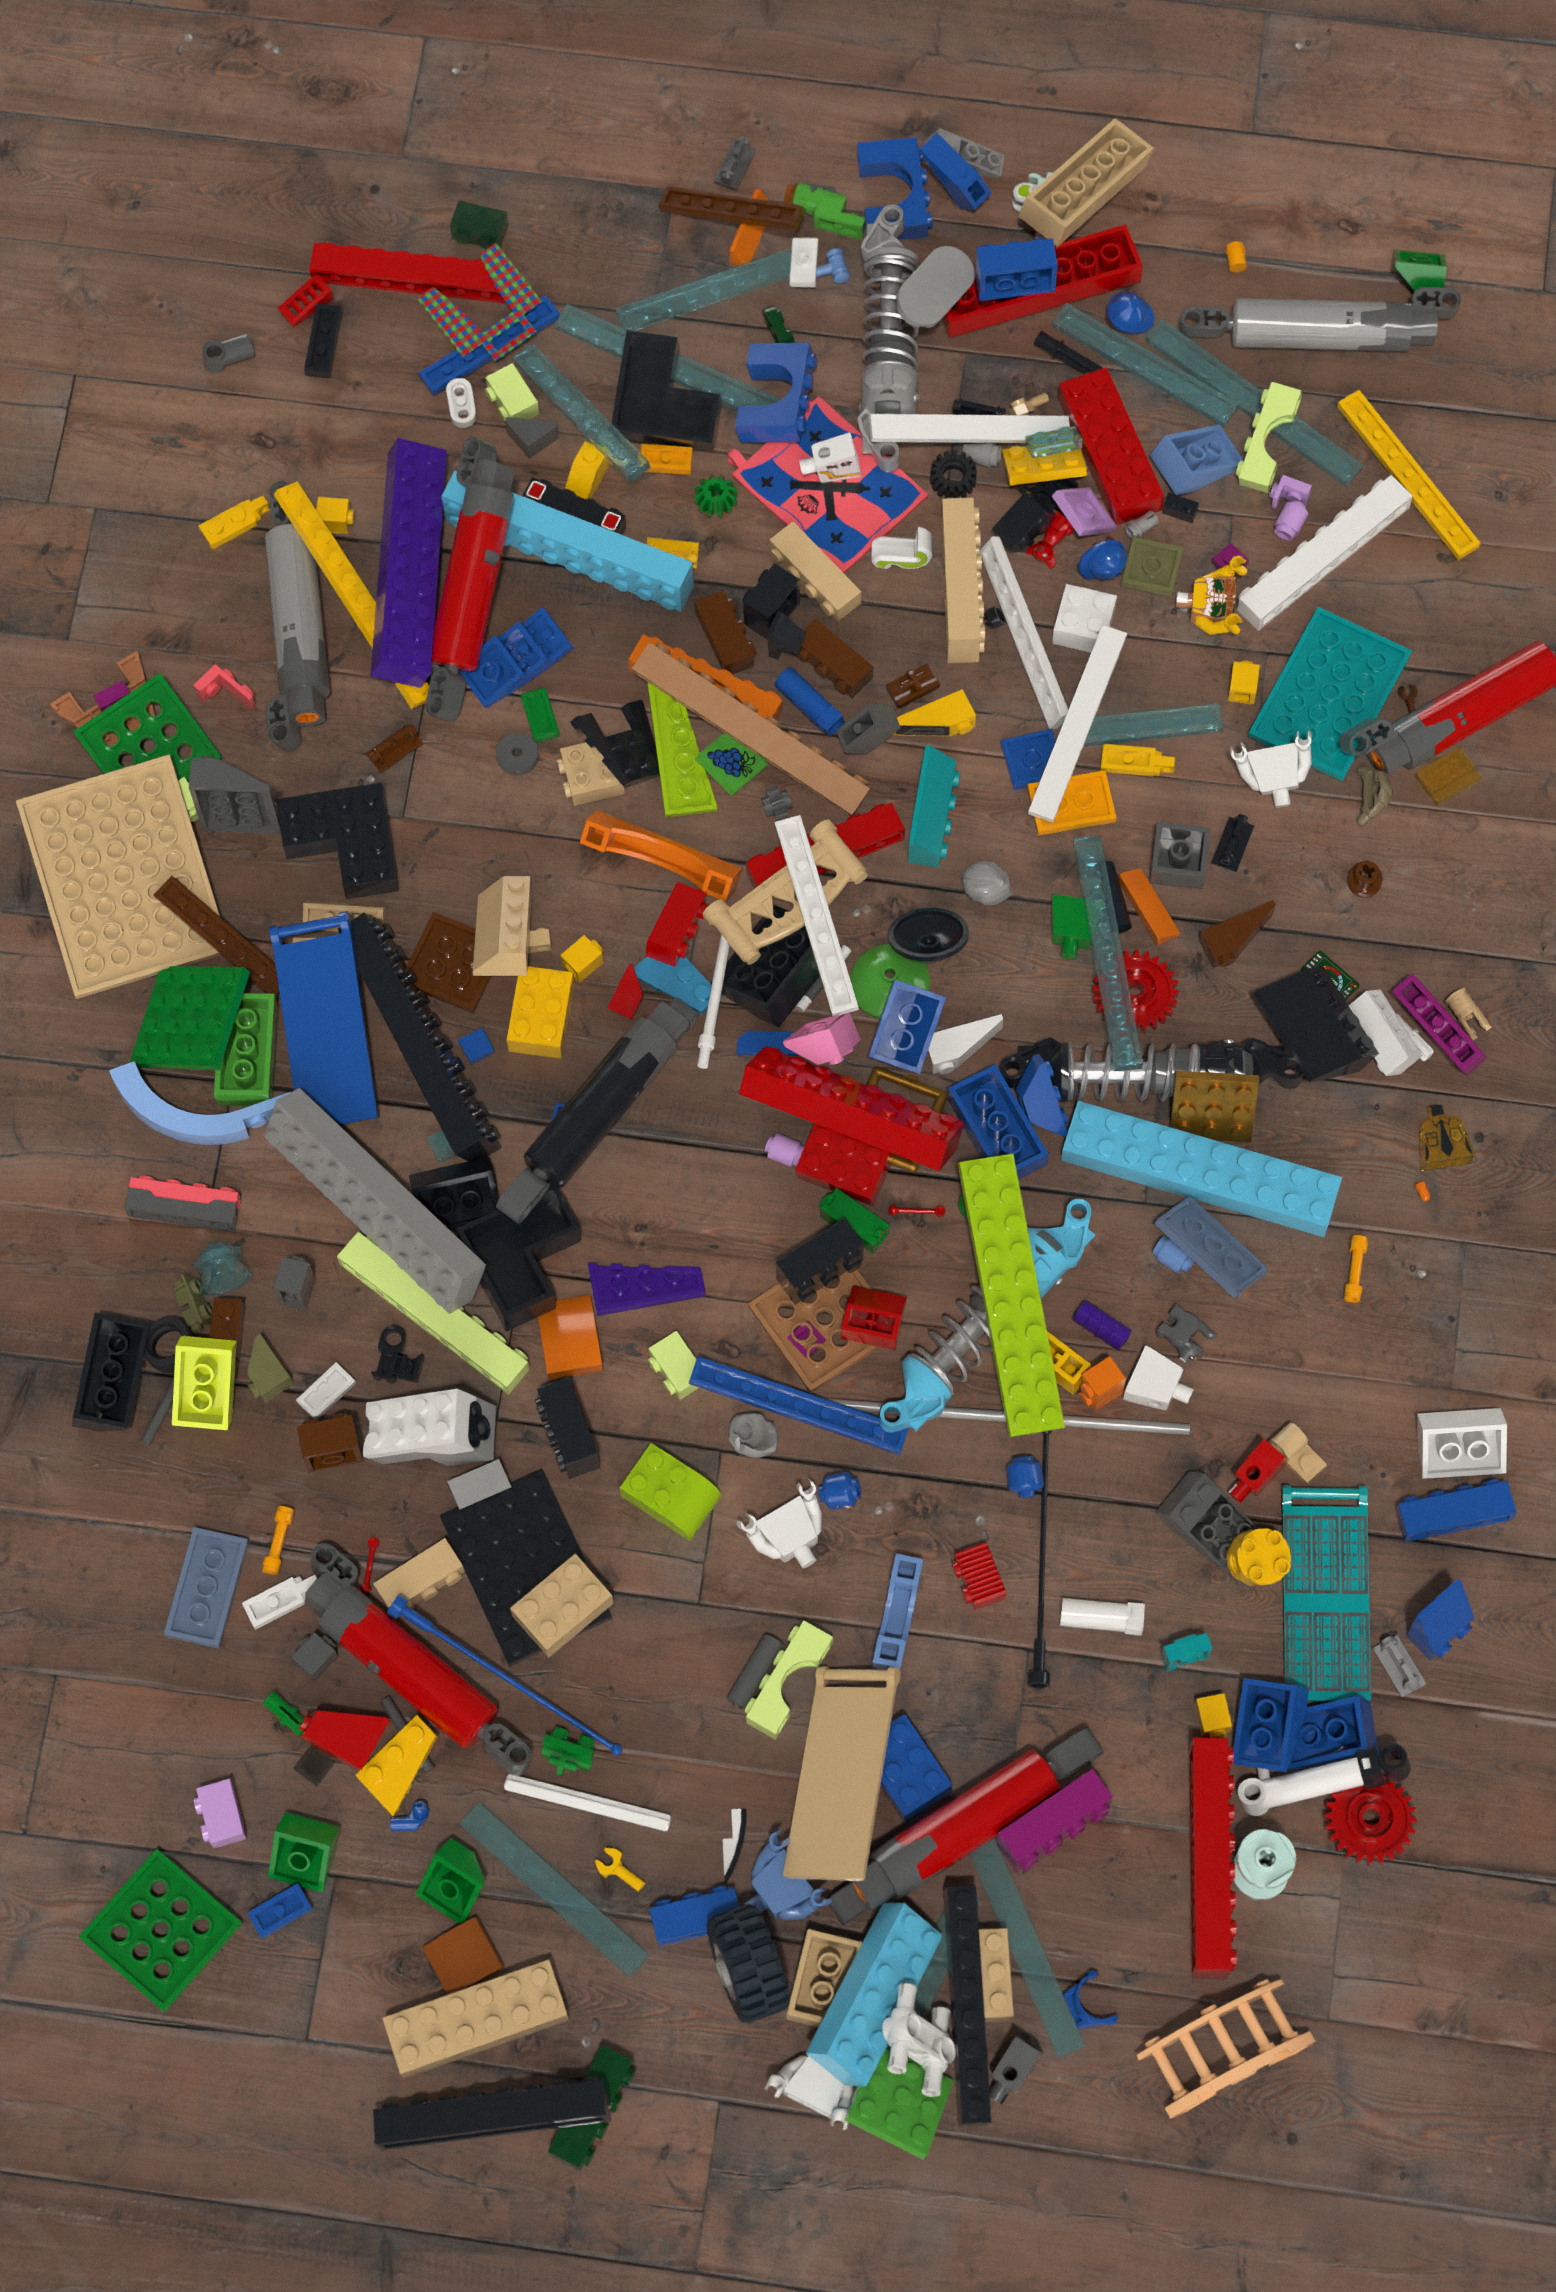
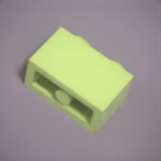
M513 363L486 377V395L491 402H496L498 413L504 422L506 417L532 419L539 415L538 402Z
M677 1331L648 1348L650 1356L647 1359L648 1363L655 1373L661 1372L665 1378L662 1381L663 1385L670 1395L676 1394L678 1399L681 1400L699 1389V1387L688 1384L696 1358Z

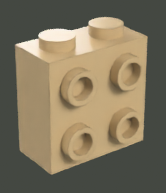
M585 742L560 748L561 758L556 759L560 775L565 774L567 782H563V788L566 798L571 797L573 806L625 794L624 787L602 762L604 757L596 747L590 748Z

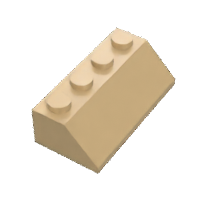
M503 876L478 895L473 976H527L532 901L530 876Z

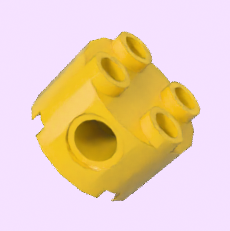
M1267 1528L1247 1530L1236 1535L1232 1540L1231 1546L1228 1547L1226 1554L1227 1566L1232 1576L1245 1583V1585L1260 1586L1273 1584L1281 1580L1290 1571V1548L1282 1534L1278 1531Z

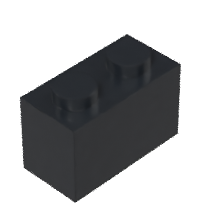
M1025 491L994 525L992 530L1011 551L1023 552L1034 544V538L1039 533L1044 532L1050 527L1051 520L1056 514L1037 493Z

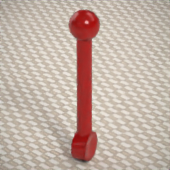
M891 1205L888 1212L892 1216L898 1213L935 1214L941 1218L945 1215L946 1210L943 1206H937L935 1209L898 1208L896 1205Z
M375 1537L368 1540L369 1556L364 1584L360 1587V1591L363 1594H368L371 1591L369 1583L375 1549L379 1547V1541Z

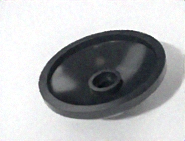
M920 908L906 912L895 919L889 928L888 939L892 949L906 959L916 962H938L954 956L964 948L969 939V928L966 921L955 912L942 908Z

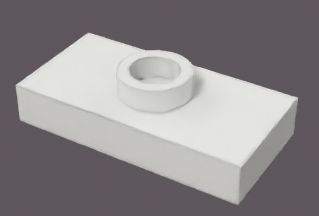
M793 238L790 287H816L818 238Z
M336 1362L300 1395L296 1402L313 1419H319L356 1384V1381Z

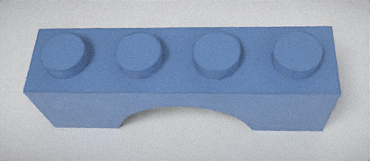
M901 1554L895 1555L872 1669L887 1670L888 1667H899L901 1672L924 1559Z

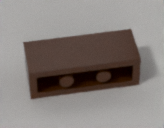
M724 590L694 601L695 614L721 669L736 674L754 667V656L757 655L753 642L747 641L744 635L747 631L742 619L737 620L734 614L736 607L732 598H727Z
M816 618L803 630L806 633V637L796 656L802 662L811 664L820 677L828 678L839 693L843 695L846 693L850 698H853L873 679L874 666Z

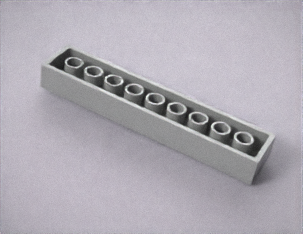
M300 1088L276 1100L264 1135L268 1142L283 1154L307 1180L311 1181L326 1198L330 1199L345 1216L353 1221L400 1269L404 1270L419 1287L423 1288L449 1314L472 1301L486 1264Z

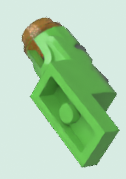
M800 182L794 185L788 184L784 203L801 205L805 213L809 215L814 214V228L863 240L865 218L854 213H845L847 197L837 193L835 187Z

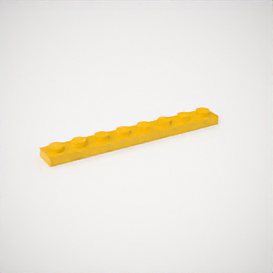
M1357 390L1339 401L1337 408L1389 474L1412 495V503L1457 560L1480 547L1479 540L1361 391Z

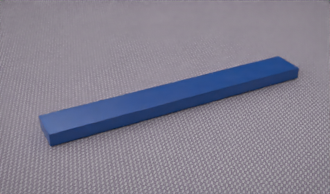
M697 1356L688 1383L900 1455L908 1432V1428L893 1433L886 1432L880 1427L879 1417L699 1356Z

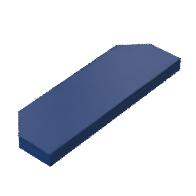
M746 1031L737 1039V1055L756 1056L764 1047H774L783 1054L801 1056L789 1050L783 1044V1041L793 1031Z

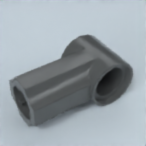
M247 334L223 342L210 340L202 348L204 367L211 373H220L226 368V365L255 356L252 343Z

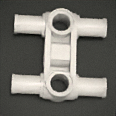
M907 1983L900 1984L898 1986L896 2008L891 2012V2017L886 2018L883 2023V2034L891 2047L888 2071L901 2074L902 2069V2073H906L907 2058L910 2057L925 2069L922 2093L926 2096L935 2097L936 2092V2096H940L942 2072L948 2068V2063L953 2062L956 2056L955 2044L947 2033L951 2011L944 2007H934L930 2024L914 2011L917 1987Z

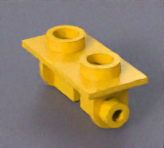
M647 537V545L693 562V568H697L698 542Z

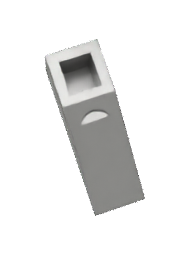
M941 128L925 140L926 143L935 133H938L980 176L1000 178L1002 175L1004 155ZM924 158L922 163L929 165Z

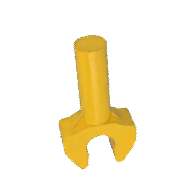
M605 1848L604 1851L613 1859V1864L605 1866L599 1860H595L599 1874L604 1878H607L609 1875H617L637 1892H640L645 1886V1882L622 1865V1853L617 1849Z

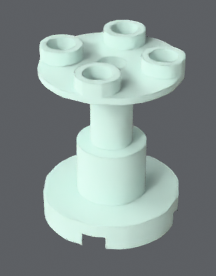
M1267 1829L1254 1831L1245 1837L1234 1859L1235 1879L1233 1880L1238 1889L1253 1900L1270 1899L1277 1896L1285 1888L1295 1867L1296 1853L1292 1843L1285 1835L1279 1832L1268 1831Z

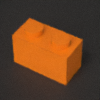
M1110 1356L1082 1374L1079 1396L1082 1402L1087 1407L1091 1406L1095 1412L1123 1394L1126 1378Z

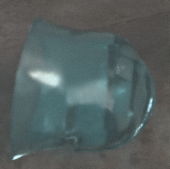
M210 1241L207 1247L198 1255L197 1261L192 1263L200 1276L199 1291L201 1294L208 1296L224 1294L243 1286L249 1281L252 1273L242 1263L240 1246L233 1247L227 1243Z

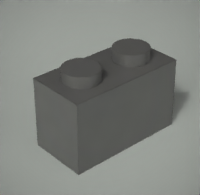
M869 703L837 729L836 732L845 753L868 755L901 727L892 705Z
M291 1256V1259L282 1258L273 1287L280 1305L307 1310L315 1283L310 1263H307V1260L298 1256Z

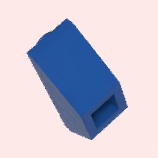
M1036 1054L1032 1057L1016 1087L1021 1108L1030 1123L1065 1136L1068 1134L1065 1125L1069 1124L1064 1109L1059 1108L1058 1101L1061 1100V1095L1057 1086L1052 1085L1050 1077L1054 1076L1049 1061L1044 1062L1041 1056Z

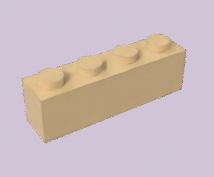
M791 522L769 539V554L776 563H781L786 568V571L800 579L805 593L811 599L815 598L820 603L821 609L827 616L830 617L832 615L838 622L861 604V591L794 522Z

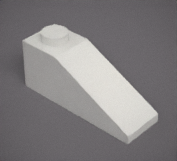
M1002 1014L934 1032L927 1052L932 1074H948L963 1064L1002 1029Z

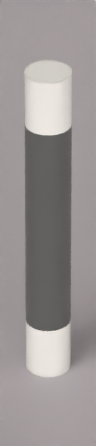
M843 945L841 951L845 961L851 950ZM820 976L796 1005L800 1012L804 1013L823 989Z

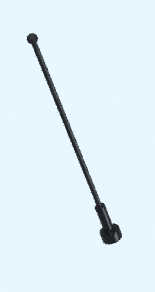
M1052 1430L1041 1432L1043 1434L1042 1470L1044 1486L1041 1499L1037 1640L1034 1641L1033 1672L1028 1673L1027 1686L1031 1688L1050 1687V1674L1045 1672L1046 1641L1043 1640L1048 1453L1049 1435Z

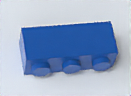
M720 1886L711 1889V1894L700 1896V1893L696 1892L684 1895L681 1901L672 1903L671 1899H666L654 1903L655 1907L650 1908L658 1947L706 1936V1924L711 1917L739 1907L735 1889H728V1886Z

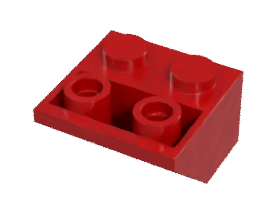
M853 1286L842 1323L841 1339L896 1350L907 1297Z

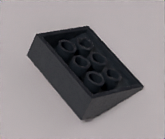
M773 904L775 918H782L785 912H790ZM762 917L752 929V932L757 935L761 934L764 928L772 925V920ZM805 926L779 941L761 947L759 949L761 956L753 964L749 965L747 962H743L738 954L734 952L726 964L721 994L760 1020L780 1027L820 976Z
M1324 966L1307 968L1261 988L1254 993L1309 1083L1357 1073L1379 1054L1374 1047L1372 1039L1367 1036L1360 1025L1358 1017L1353 1014L1344 995L1338 990L1330 973Z

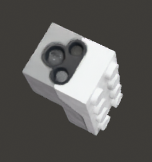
M451 1389L366 1403V1416L370 1423L369 1434L365 1438L363 1457L383 1465L425 1458L432 1459L446 1466L493 1460L496 1406L462 1390Z

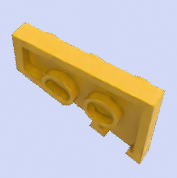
M418 1715L355 1775L393 1817H396L405 1795L409 1793L415 1776L420 1767L423 1766L438 1737Z

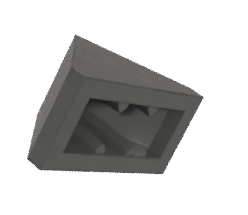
M506 417L507 434L529 459L558 439L557 422Z

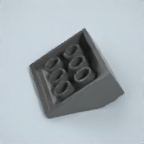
M211 756L191 759L189 790L203 831L281 835L279 817L269 785L220 759H215Z

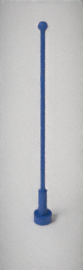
M400 1594L389 1607L388 1615L395 1619L402 1616L426 1633L432 1632L611 1749L613 1755L618 1756L622 1753L620 1745H613L434 1628V1623L406 1606L409 1600Z

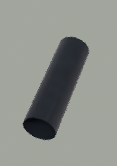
M1113 861L1101 862L1094 866V872L1111 932L1113 934L1127 932L1132 928L1115 864Z

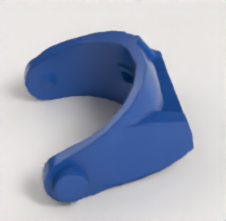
M1089 1971L1084 1979L1063 1994L1077 2029L1093 2028L1100 2025L1111 2026L1116 2024L1119 2019L1117 2015L1105 2019L1094 2018L1087 2014L1080 2004V1989L1086 1982L1098 1977V1971Z

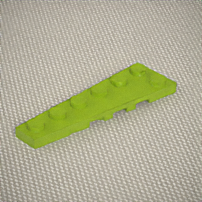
M647 682L665 818L717 812V804L706 771L695 760L700 752L686 707Z

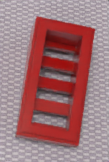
M316 274L278 307V311L294 328L315 313L316 304L327 305L333 301L332 290ZM310 295L313 298V300L310 301L307 298V296ZM301 301L306 307L302 308L298 303ZM293 307L298 312V314L295 316L289 310L290 308Z

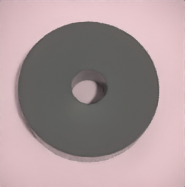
M509 734L501 739L496 748L498 765L504 772L510 775L520 776L527 774L537 765L539 759L537 744L526 734ZM515 752L522 753L519 757L513 756Z

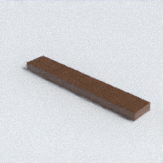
M670 186L666 187L658 206L660 211L665 213L797 232L805 212L801 205Z
M171 876L155 892L154 897L228 962L234 967H244L250 972L248 979L265 994H275L276 997L280 993L276 965L178 880Z

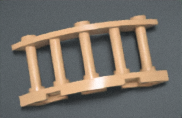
M1266 1979L1253 1986L1254 1991L1220 2008H1217L1216 2004L1204 2009L1200 2012L1201 2018L1161 2040L1160 2036L1144 2044L1146 2049L1137 2054L1138 2059L1142 2060L1153 2055L1175 2095L1172 2097L1175 2102L1165 2108L1170 2119L1188 2112L1216 2095V2092L1230 2084L1234 2085L1255 2074L1256 2070L1268 2064L1271 2066L1293 2056L1316 2042L1310 2031L1299 2036L1297 2031L1294 2032L1275 1999L1272 1992L1284 1984L1282 1979L1272 1983ZM1260 1998L1263 1999L1284 2037L1281 2039L1282 2044L1275 2047L1273 2042H1269L1249 2003ZM1236 2009L1241 2013L1260 2048L1258 2050L1260 2055L1246 2061L1245 2057L1241 2058L1220 2017ZM1208 2023L1231 2063L1229 2065L1231 2070L1218 2077L1209 2070L1190 2034ZM1178 2040L1183 2044L1201 2078L1199 2081L1201 2087L1192 2092L1184 2089L1163 2050Z

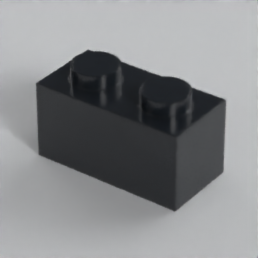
M1168 493L1163 505L1162 514L1193 524L1198 512L1199 502Z

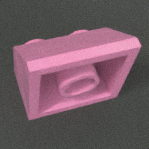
M846 1013L804 1023L784 1040L783 1044L789 1050L817 1065L827 1062L829 1065H835L844 1060V1055L853 1052V1047L861 1039L851 1014Z

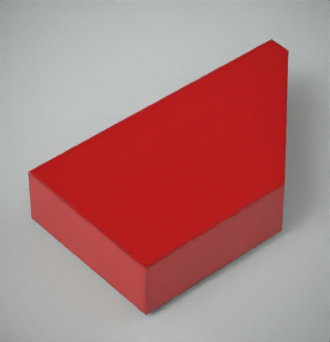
M628 965L607 1007L609 1010L630 1020H633L644 998L633 965Z

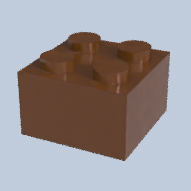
M341 1413L331 1416L329 1420L319 1421L318 1419H311L303 1422V1425L297 1426L302 1458L308 1473L363 1462L358 1430L352 1415L347 1416V1414Z

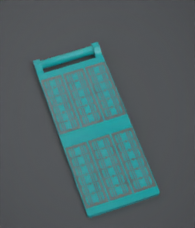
M1282 1485L1283 1538L1290 1548L1291 1556L1290 1571L1283 1576L1285 1684L1308 1688L1307 1702H1333L1354 1696H1360L1370 1702L1368 1487L1291 1488V1485ZM1291 1499H1358L1359 1507L1291 1506Z

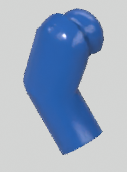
M417 1801L413 1804V1809L406 1817H391V1832L418 1830L428 1819L429 1809L427 1804L423 1801Z

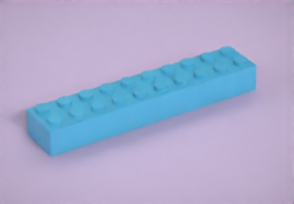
M454 471L442 494L445 519L454 527H457L466 486L457 481V471ZM512 493L514 500L504 546H513L526 555L533 554L541 557L549 564L557 563L562 565L572 573L580 572L588 575L596 582H606L613 585L619 591H629L636 594L642 600H652L660 603L662 607L668 610L675 609L682 612L694 587L693 562Z
M1081 1101L1077 1102L1061 1161L1180 1196L1188 1197L1190 1195L1197 1201L1321 1237H1325L1342 1179L1340 1176Z

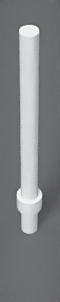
M722 935L720 937L703 1034L699 1037L698 1043L700 1052L697 1066L702 1069L708 1068L710 1053L715 1046L716 1038L714 1031L730 944Z

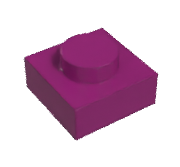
M1230 543L1212 558L1211 563L1217 569H1220L1228 564L1230 565L1233 557L1241 556L1246 560V563L1240 566L1246 567L1249 559Z
M807 1321L813 1329V1335L818 1339L815 1343L823 1344L826 1339ZM804 1325L794 1331V1336L799 1340L807 1339L810 1335L809 1328ZM791 1335L788 1336L789 1341L806 1358L807 1349L800 1343L795 1342ZM818 1347L811 1349L809 1356L819 1350Z

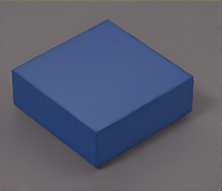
M482 1028L458 1039V1043L470 1065L495 1053Z

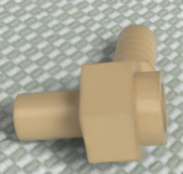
M1042 393L1030 398L1027 402L1024 398L1018 399L1010 403L1011 409L1008 411L1010 415L1029 416L1028 414L1034 411L1035 407L1048 403L1049 397L1046 393Z

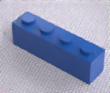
M1498 1479L1484 1482L1481 1487L1472 1488V1485H1465L1455 1489L1456 1492L1445 1494V1491H1436L1429 1494L1428 1498L1418 1500V1497L1413 1496L1401 1500L1395 1512L1403 1542L1406 1543L1513 1520L1517 1512L1508 1481L1499 1482Z

